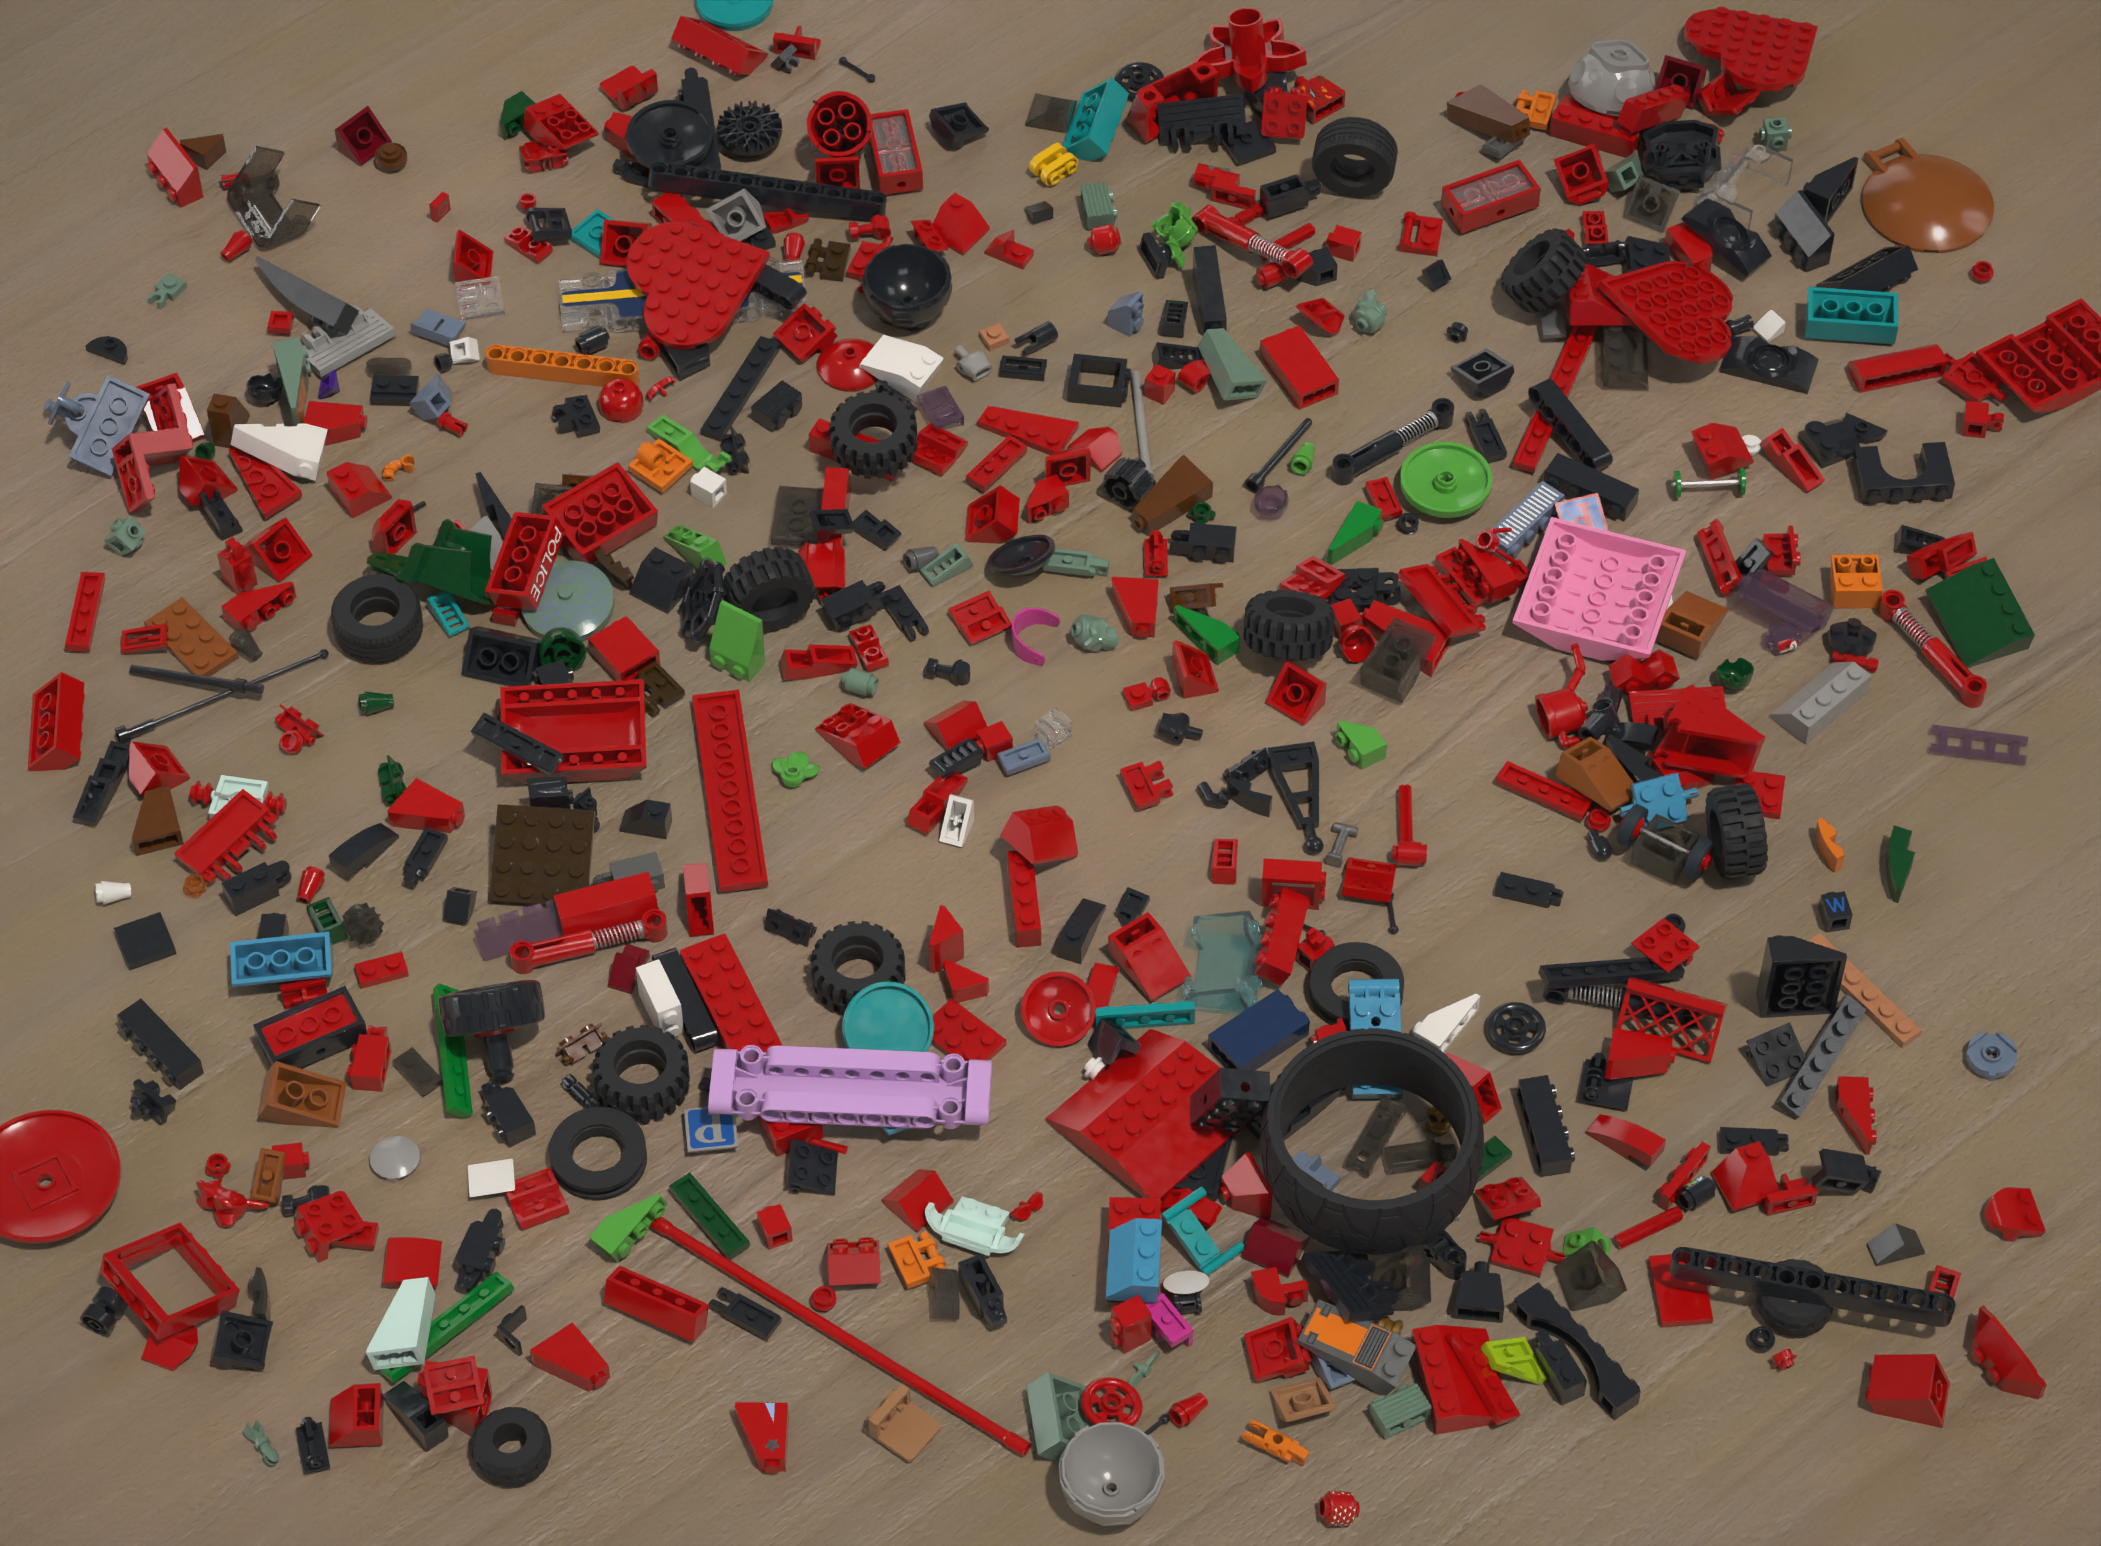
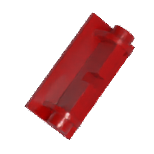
M930 220L911 221L914 227L913 235L922 246L935 251L939 256L941 251H948V247Z
M1153 530L1149 535V539H1144L1145 576H1168L1167 539H1163V535L1159 530Z
M280 705L284 712L276 716L277 726L285 731L294 730L297 727L296 731L301 733L303 744L313 745L317 734L324 737L317 730L320 726L309 718L304 721L300 718L302 713L292 706L287 709Z

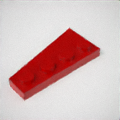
M987 406L977 421V427L1005 438L1011 435L1027 445V447L1052 455L1065 449L1078 430L1079 422Z
M234 446L229 449L235 466L265 520L302 497V491L279 468Z

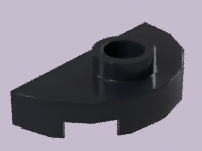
M98 337L91 340L85 346L86 351L123 365L128 360L127 347L123 341L116 337Z
M1846 412L1844 421L1857 436L1859 442L1866 444L1868 441H1881L1887 435L1886 429Z

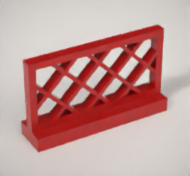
M1630 977L1616 1028L1622 1029L1623 1021L1632 1017L1639 1028L1636 1032L1645 1033L1644 1030L1654 1024H1657L1663 1037H1669L1681 1031L1687 1044L1680 1048L1672 1045V1048L1676 1049V1053L1711 1063L1727 1004ZM1630 995L1641 996L1646 1006L1633 1012L1629 1005ZM1646 998L1651 999V1000H1655V1001H1653V1002H1651V1003L1649 1004L1648 1001L1646 1000ZM1657 1002H1662L1666 1004L1670 1013L1657 1019L1650 1006ZM1670 1005H1673V1006H1676V1007H1679V1008H1677V1009H1675V1010H1672V1008H1671ZM1648 1008L1654 1022L1642 1028L1635 1015ZM1684 1008L1690 1011L1694 1020L1682 1026L1675 1013ZM1628 1009L1630 1015L1625 1017L1626 1010ZM1694 1012H1698L1703 1015L1697 1017ZM1672 1015L1679 1028L1666 1034L1660 1021ZM1707 1015L1716 1017L1715 1028L1706 1033L1699 1020ZM1696 1022L1703 1035L1690 1041L1683 1028ZM1711 1033H1713L1712 1040H1710L1708 1037V1035ZM1704 1037L1710 1046L1707 1056L1697 1053L1693 1046V1043ZM1690 1046L1692 1051L1685 1050L1684 1048Z

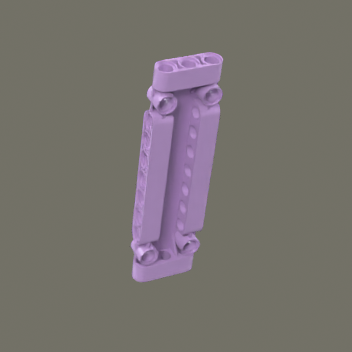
M748 1045L741 1051L736 1049H714L708 1111L709 1114L738 1115L743 1120H752L757 1116H761L766 1121L901 1128H931L935 1123H938L947 1129H955L960 1124L988 1126L992 1060L964 1061L962 1056L958 1054H949L943 1060H940V1056L931 1052L772 1046L767 1049V1052H762L755 1045Z

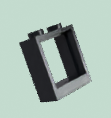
M1074 354L1068 383V402L1121 408L1123 399H1127L1128 385L1125 384L1130 382L1131 369L1127 368V359ZM1082 372L1119 376L1117 388L1080 384Z

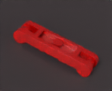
M1718 519L1710 522L1709 527L1700 529L1697 535L1718 588L1723 595L1727 596L1734 587L1743 585L1745 580L1739 572L1724 535V527Z

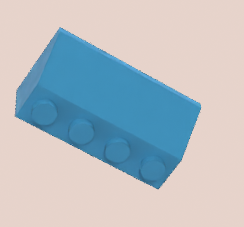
M329 932L230 942L232 987L332 977L333 946Z

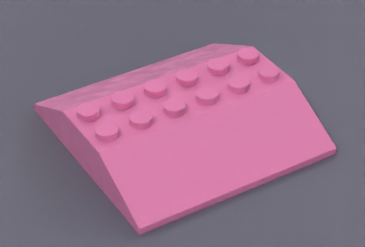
M1551 517L1513 618V624L1557 650L1573 653L1571 645L1578 643L1582 656L1601 661L1617 660L1625 654L1635 659L1650 658L1683 564L1686 550Z

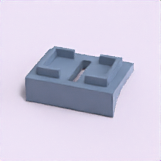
M425 309L415 324L410 323L411 333L450 346L449 342L457 339L466 323ZM443 322L438 331H435L439 324Z

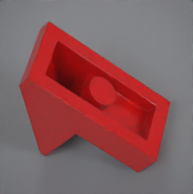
M1014 230L996 236L985 250V254L1023 270L1034 256V250L1016 243Z

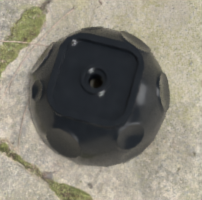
M901 244L883 248L882 251L875 254L869 261L862 279L866 302L873 313L879 316V319L884 324L909 331L923 330L928 326L929 322L947 305L952 292V277L949 264L944 257L941 258L935 251L922 245Z

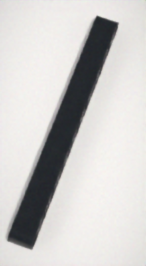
M661 161L653 162L649 166L648 186L656 191L723 200L745 188L763 206L789 208L792 210L870 220L875 215L885 216L887 196L878 191Z
M1689 1247L1676 1248L1671 1255L1669 1265L1671 1276L1678 1280L1936 1327L1948 1326L1951 1323L1956 1307L1955 1300L1950 1295Z

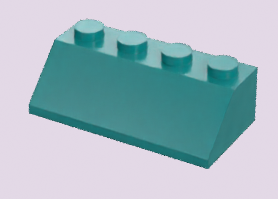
M1112 77L1081 94L1062 144L1067 149V153H1072L1078 159L1092 162L1098 158L1105 157L1110 150V143L1115 137V130L1121 121L1120 117L1127 105L1126 101L1129 95Z
M1808 287L1805 338L1895 344L1898 331V293Z

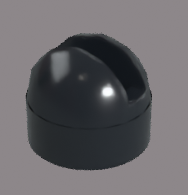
M447 353L434 356L436 369L440 373L452 367L453 360Z

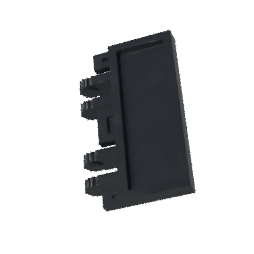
M1243 93L1157 104L1160 144H1170L1169 137H1171L1173 151H1178V136L1185 135V147L1187 150L1192 149L1191 134H1194V141L1213 139L1212 132H1214L1216 146H1221L1222 137L1220 131L1228 130L1229 144H1235L1234 129H1237V136L1247 135Z
M1350 1251L1303 1253L1301 1262L1347 1322L1382 1320L1383 1316L1394 1314L1391 1305L1394 1306L1398 1302L1399 1294L1391 1289L1392 1285L1388 1281H1371L1368 1275L1373 1274L1376 1269L1374 1262L1368 1260V1255L1354 1254Z

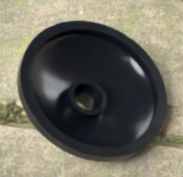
M1046 535L1020 537L997 548L988 558V565L992 572L1001 576H1028L1040 569L1052 557L1056 546L1054 540Z

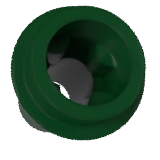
M364 691V694L358 695L360 713L368 715L384 709L394 708L393 694Z

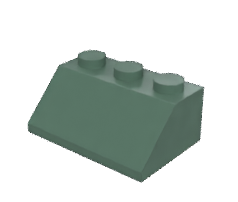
M1048 1372L1026 1387L1038 1455L1057 1462L1060 1461L1066 1445L1074 1437V1434L1087 1425L1091 1427L1092 1424L1085 1418L1081 1409V1396L1085 1385Z

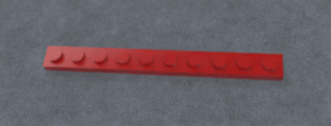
M1574 326L1550 378L1558 385L1567 398L1600 326ZM1537 409L1513 461L1514 468L1535 473L1553 432V428Z

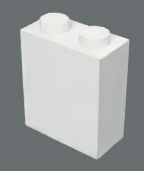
M658 959L636 967L639 996L653 1025L662 1028L663 1033L666 1031L670 1032L674 1037L683 1033L681 1003L660 960Z

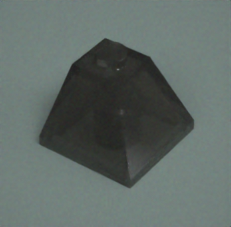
M1035 93L1025 126L1067 134L1077 106V100Z
M1639 175L1623 216L1664 232L1680 190L1650 177Z
M1593 1240L1554 1267L1571 1311L1607 1304L1627 1290L1619 1268Z

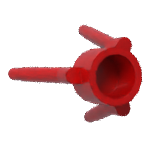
M1490 527L1489 531L1483 530L1477 535L1474 543L1476 546L1492 554L1490 551L1497 553L1514 565H1518L1517 560L1498 548L1500 542L1496 534L1511 532L1512 528Z

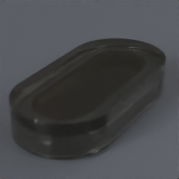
M372 358L366 362L367 372L374 375H405L412 371L411 361L406 358Z

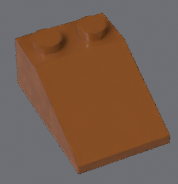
M275 1061L265 1075L258 1118L284 1125L338 1128L347 1082Z

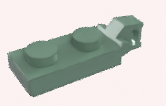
M1055 548L1052 557L1043 565V571L1084 576H1108L1109 560L1098 559L1097 556H1093V552Z

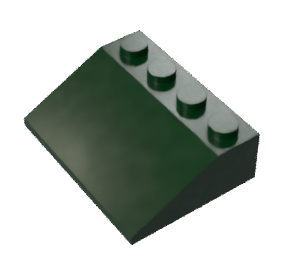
M1994 558L1973 564L1926 589L1925 592L1962 663L1967 668L2029 649L2035 634Z

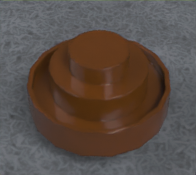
M398 143L383 144L375 152L376 164L379 168L386 171L401 169L407 162V151L405 147Z

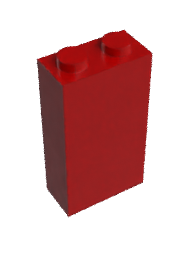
M1300 325L1260 341V357L1299 410L1338 394L1339 378Z

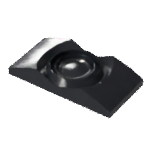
M1706 198L1681 218L1682 221L1745 277L1753 273L1772 256L1757 232L1746 229L1735 219L1730 208L1716 201Z
M1758 336L1731 337L1732 344L1724 357L1720 373L1808 394L1819 360L1817 357L1796 346L1780 347L1769 344Z

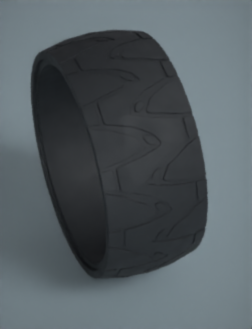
M1361 1028L1347 1030L1324 1037L1316 1041L1315 1044L1312 1043L1303 1049L1287 1064L1277 1078L1270 1092L1269 1102L1263 1111L1260 1131V1151L1262 1152L1264 1174L1284 1214L1300 1230L1302 1229L1305 1234L1314 1240L1317 1239L1318 1242L1340 1251H1350L1354 1254L1383 1255L1401 1252L1404 1249L1409 1250L1433 1239L1443 1232L1457 1218L1471 1197L1478 1181L1484 1154V1130L1481 1110L1472 1087L1460 1068L1444 1052L1429 1042L1418 1039L1416 1036L1390 1029ZM1379 1084L1409 1091L1433 1105L1452 1126L1461 1148L1450 1167L1437 1180L1421 1190L1393 1199L1364 1200L1332 1192L1309 1178L1290 1156L1283 1138L1294 1118L1318 1097L1351 1085Z

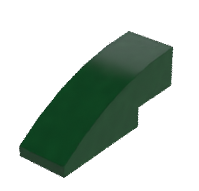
M1894 825L1887 850L1886 877L1894 902L1899 903L1913 864L1915 852L1908 850L1912 831Z

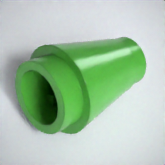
M1309 442L1303 443L1291 458V468L1295 473L1305 474L1312 469L1315 451L1313 444Z

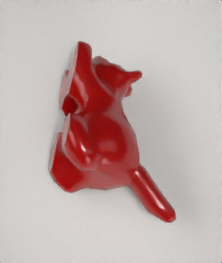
M222 1177L207 1183L202 1180L196 1182L201 1195L196 1199L197 1204L203 1209L215 1210V1221L220 1227H232L235 1221L240 1219L248 1208L260 1210L269 1207L268 1202L247 1199L235 1190L223 1188L221 1185Z

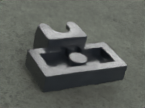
M587 395L565 398L564 404L553 407L552 421H558L557 433L573 432L574 428L578 436L600 433L599 422Z

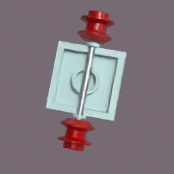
M221 775L216 791L213 790L210 782L204 787L201 786L200 781H197L195 785L191 786L189 797L193 799L194 805H197L200 800L203 801L204 806H208L212 801L208 812L209 819L242 789L267 806L270 811H275L278 817L281 815V812H285L287 807V799L284 798L283 793H279L277 797L273 796L272 791L267 793L269 788L268 781Z

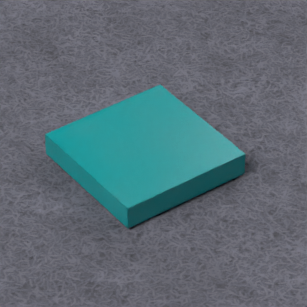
M596 209L572 229V236L569 240L600 259L604 219H614Z

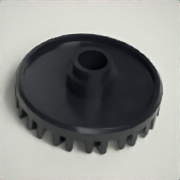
M756 100L753 103L748 101V106L743 107L742 101L740 106L735 103L734 110H731L728 106V111L724 110V116L720 115V119H718L719 141L727 150L738 155L756 156L773 149L782 137V121L779 118V113L775 109L770 111L769 104L765 105V103H762V107H758Z

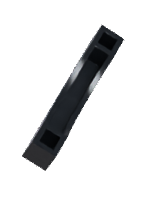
M1537 1282L1514 1298L1513 1312L1528 1329L1534 1331L1545 1329L1548 1335L1559 1340L1562 1339L1564 1343L1580 1355L1594 1378L1597 1389V1402L1614 1420L1638 1405L1641 1390L1637 1382L1629 1379L1624 1374L1620 1364L1608 1357L1603 1346L1591 1339L1586 1328L1575 1322L1569 1310L1558 1304L1549 1289H1544Z

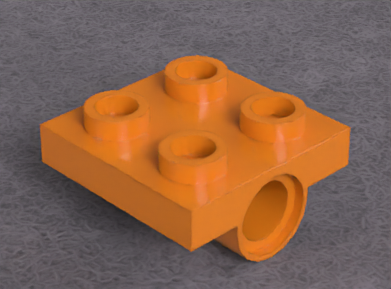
M658 438L653 444L646 441L639 447L636 459L628 465V471L661 493H664L693 467V460Z

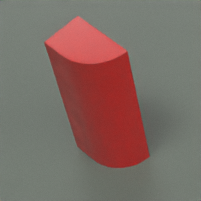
M1933 344L1849 361L1847 368L1858 392L1862 393L1942 377L1945 374L1947 359L1940 346Z

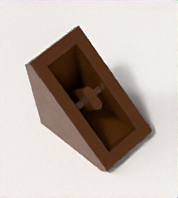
M223 134L180 140V145L193 162L205 170H208L226 153Z

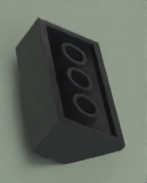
M1909 245L1884 247L1816 285L1821 288L1885 291L1894 287L1896 281H1904L1912 277L1911 273L1917 271L1918 267Z

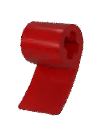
M1201 359L1185 365L1180 370L1177 379L1194 393H1198L1205 387L1208 376L1211 373L1205 360Z

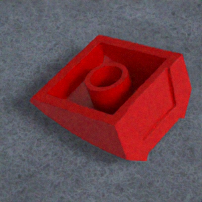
M1595 143L1563 157L1560 156L1553 159L1568 201L1581 205L1605 195L1609 182Z
M398 499L376 520L371 535L373 553L379 551L395 554L417 533L411 501Z
M836 541L818 544L806 542L798 550V554L804 560L814 581L815 590L845 588L846 561L844 547Z
M1655 752L1646 755L1649 758L1648 767L1662 776L1678 773L1683 790L1694 787L1699 789L1710 785L1713 781V773L1666 766L1664 764L1665 758H1667L1665 755L1654 756Z

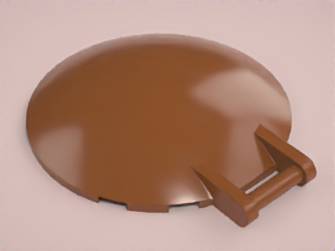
M1904 138L1897 139L1895 143L1876 151L1870 150L1864 153L1865 162L1873 172L1868 177L1863 188V212L1872 228L1889 242L1894 243L1896 241L1903 245H1909L1911 251L1924 253V250H1937L1938 253H1948L1963 249L1978 241L1991 224L1994 213L1992 194L1983 179L1967 166L1941 156L1917 154ZM1896 151L1902 155L1885 163L1880 160V158Z

